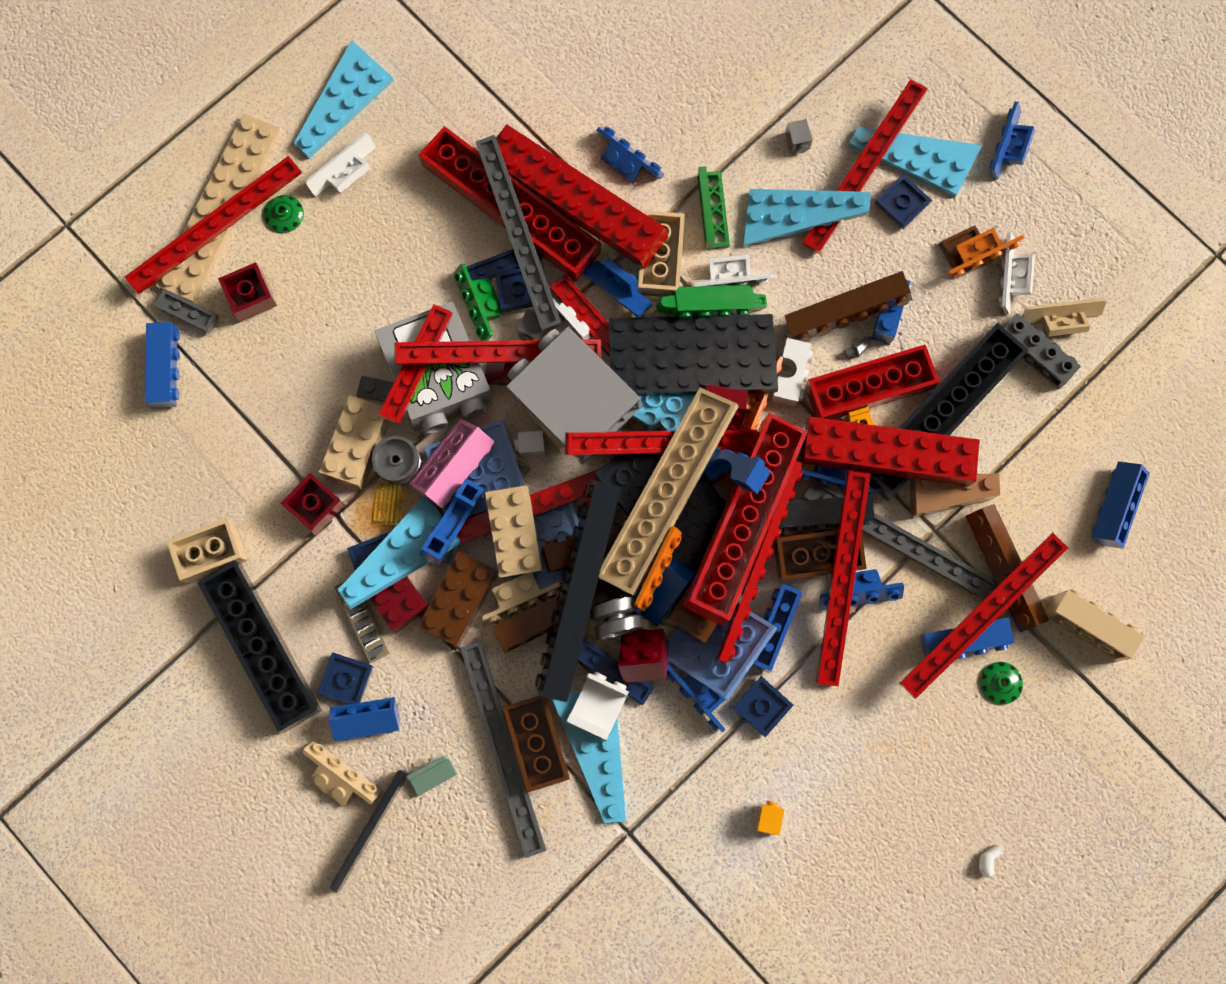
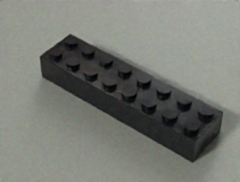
M233 561L198 581L197 583L277 731L279 733H286L321 712L322 709L243 565Z

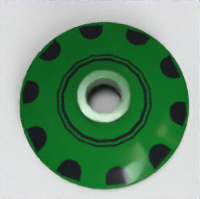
M279 195L272 198L264 209L266 224L270 229L278 233H288L300 226L304 218V209L301 203L290 195ZM281 209H285L284 213H279Z
M994 662L983 670L980 677V687L982 693L989 701L1005 705L1014 702L1020 696L1023 689V679L1018 669L1012 664ZM1001 679H1005L1007 681V685L1005 687L1001 685Z

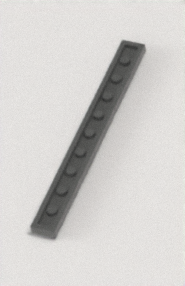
M495 135L478 140L476 145L541 330L546 331L560 326L562 323L497 139Z
M814 479L803 499L838 498L844 495ZM874 513L875 520H870V525H863L862 532L982 600L998 586L996 581L876 513Z
M479 641L461 647L463 659L525 858L545 852L547 849L529 792L527 793L482 642Z

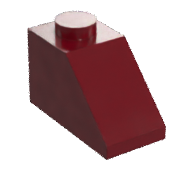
M518 362L486 363L485 378L487 383L507 387L511 382L507 375Z

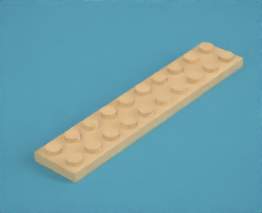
M243 113L183 233L258 178L281 132L279 127ZM234 224L159 279L156 287L162 291L167 289L195 303Z
M699 388L603 562L599 574L600 579L635 597L655 561L671 526H674L739 407L737 403Z

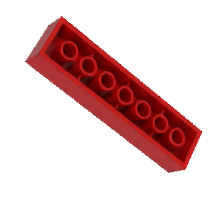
M809 417L806 422L805 431H807L803 444L802 464L971 486L976 482L980 439Z

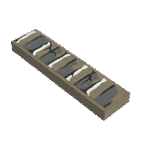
M343 583L334 586L369 662L373 663L389 655L390 652L366 601L349 609L338 593V589Z

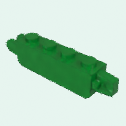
M749 285L678 287L672 296H663L657 303L656 308L660 313H672V317L687 320L691 316L706 318L716 315H750L753 311L765 309L767 301L766 295L753 293V289Z

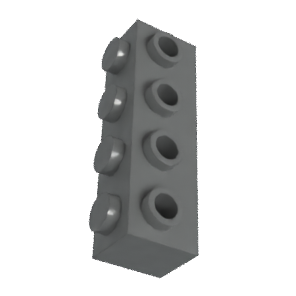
M1016 314L1004 327L1005 330L1029 349L1022 359L1058 389L1062 388L1081 367L1074 357L1063 352L1057 343L1051 342L1046 338L1045 334L1041 330L1034 328L1024 316Z

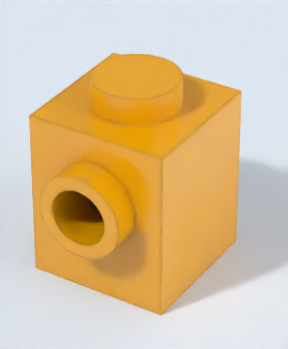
M767 801L766 805L760 804L755 830L780 836L785 810L779 808L780 803Z

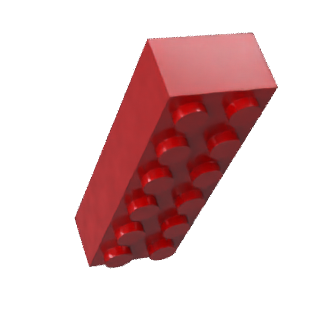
M924 344L810 378L805 384V389L815 417L833 420L865 407L873 408L933 390L940 381L927 346Z

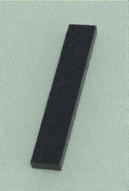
M398 770L330 885L332 891L336 893L341 891L404 784L406 776L409 775L406 771Z

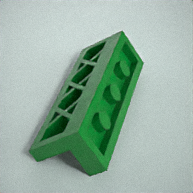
M706 166L698 167L697 179L706 250L730 248L721 171L707 172ZM717 177L718 184L713 189L708 184V178ZM713 194L720 199V203L716 207L710 201V197ZM715 213L722 217V222L718 226L713 223L712 216ZM717 231L724 236L725 242L715 243Z

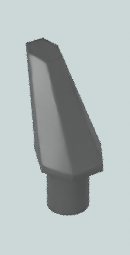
M871 336L854 343L853 348L844 350L846 358L854 355L859 358L872 344Z

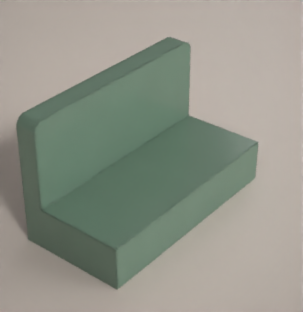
M443 755L406 776V779L411 782L417 795L421 796L456 776L457 772L448 755Z

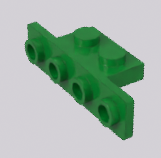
M460 264L454 271V280L458 284L462 300L466 304L469 317L472 319L476 329V335L480 341H488L493 336L488 320L500 318L503 312L489 278L472 281L466 265Z

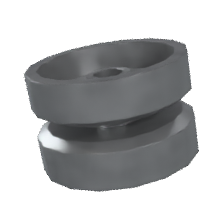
M386 437L373 450V468L381 479L391 486L401 487L409 485L410 481L422 467L421 456L418 450L405 437Z
M635 597L615 599L591 608L590 615L592 621H606L594 628L597 640L624 635L643 628L639 615H629L638 609L634 605Z

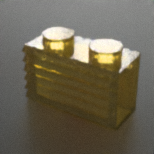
M376 483L371 520L373 527L394 529L404 518V512L401 511L402 503L406 502V491H403L401 485Z

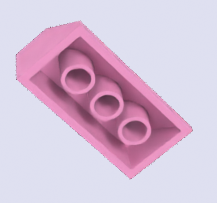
M460 419L410 481L409 485L443 509L452 500V496L460 488L465 478L478 467V463L483 456L490 452L494 441L477 426Z

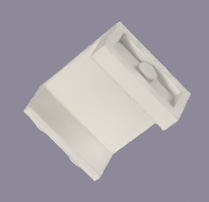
M595 672L594 675L589 673L567 722L607 740L629 692L625 690L627 686L617 681L611 684L605 681L606 676Z

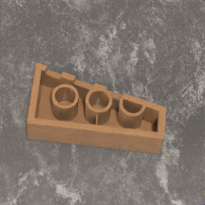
M977 474L976 482L971 486L910 478L911 519L995 499L1001 494L1000 474Z

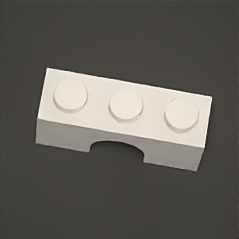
M790 338L786 339L782 352V364L789 365L794 371V376L790 378L778 376V392H773L772 402L795 407L798 401H802L804 389H801L802 382H806L809 370H805L806 364L811 362L813 351H810L811 343Z

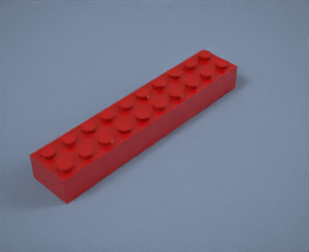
M508 124L497 135L496 139L509 175L572 222L643 269L668 238L666 228Z
M443 126L420 152L419 159L421 165L506 229L479 151ZM509 175L536 251L577 282L583 275V272L601 253V243Z
M771 413L761 421L747 456L749 458L755 456L765 462L764 466L770 471V474L758 494L742 490L735 483L682 607L721 626L730 621L807 431Z

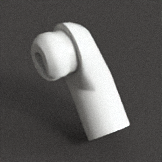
M998 845L993 846L980 856L979 870L986 878L994 875V860L1003 854Z

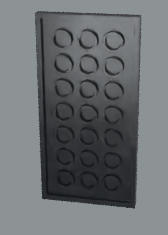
M773 314L716 315L706 318L691 316L687 320L679 319V317L609 318L610 368L638 396L696 395L699 388L705 390L707 384L748 391V393L778 392Z
M659 421L647 431L667 430ZM663 453L618 454L594 473L599 482L621 487L617 504L628 517ZM699 478L674 524V527L682 534L678 547H675L672 553L671 562L676 558L694 573H696L726 506L725 500L705 478Z

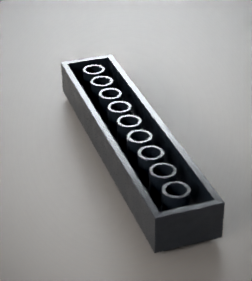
M997 323L899 429L951 435L1029 349ZM869 473V486L878 489L877 493L888 502L910 478Z
M589 480V483L584 485L582 496H585L584 503L579 505L577 517L580 518L578 526H574L572 538L574 539L573 547H569L566 559L569 560L568 567L563 569L561 580L564 581L563 587L558 589L556 596L558 607L557 610H553L550 622L553 623L552 630L548 631L545 644H548L546 653L543 652L540 659V665H542L541 674L538 673L535 679V686L541 697L568 702L621 490L619 486Z

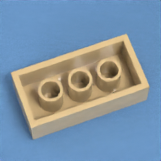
M644 211V214L666 228L668 238L644 269L640 267L638 292L647 296H672L680 286L685 214Z
M350 395L348 396L319 473L324 478L363 491L373 465V450L382 441L389 424L388 420L379 417L382 406Z
M528 485L485 492L499 578L542 571Z
M1066 590L1053 596L1045 610L1050 622L1115 662L1134 657L1145 637L1138 633L1139 630L1136 627L1120 622L1118 616L1102 611L1098 604L1081 598L1082 595L1075 590Z

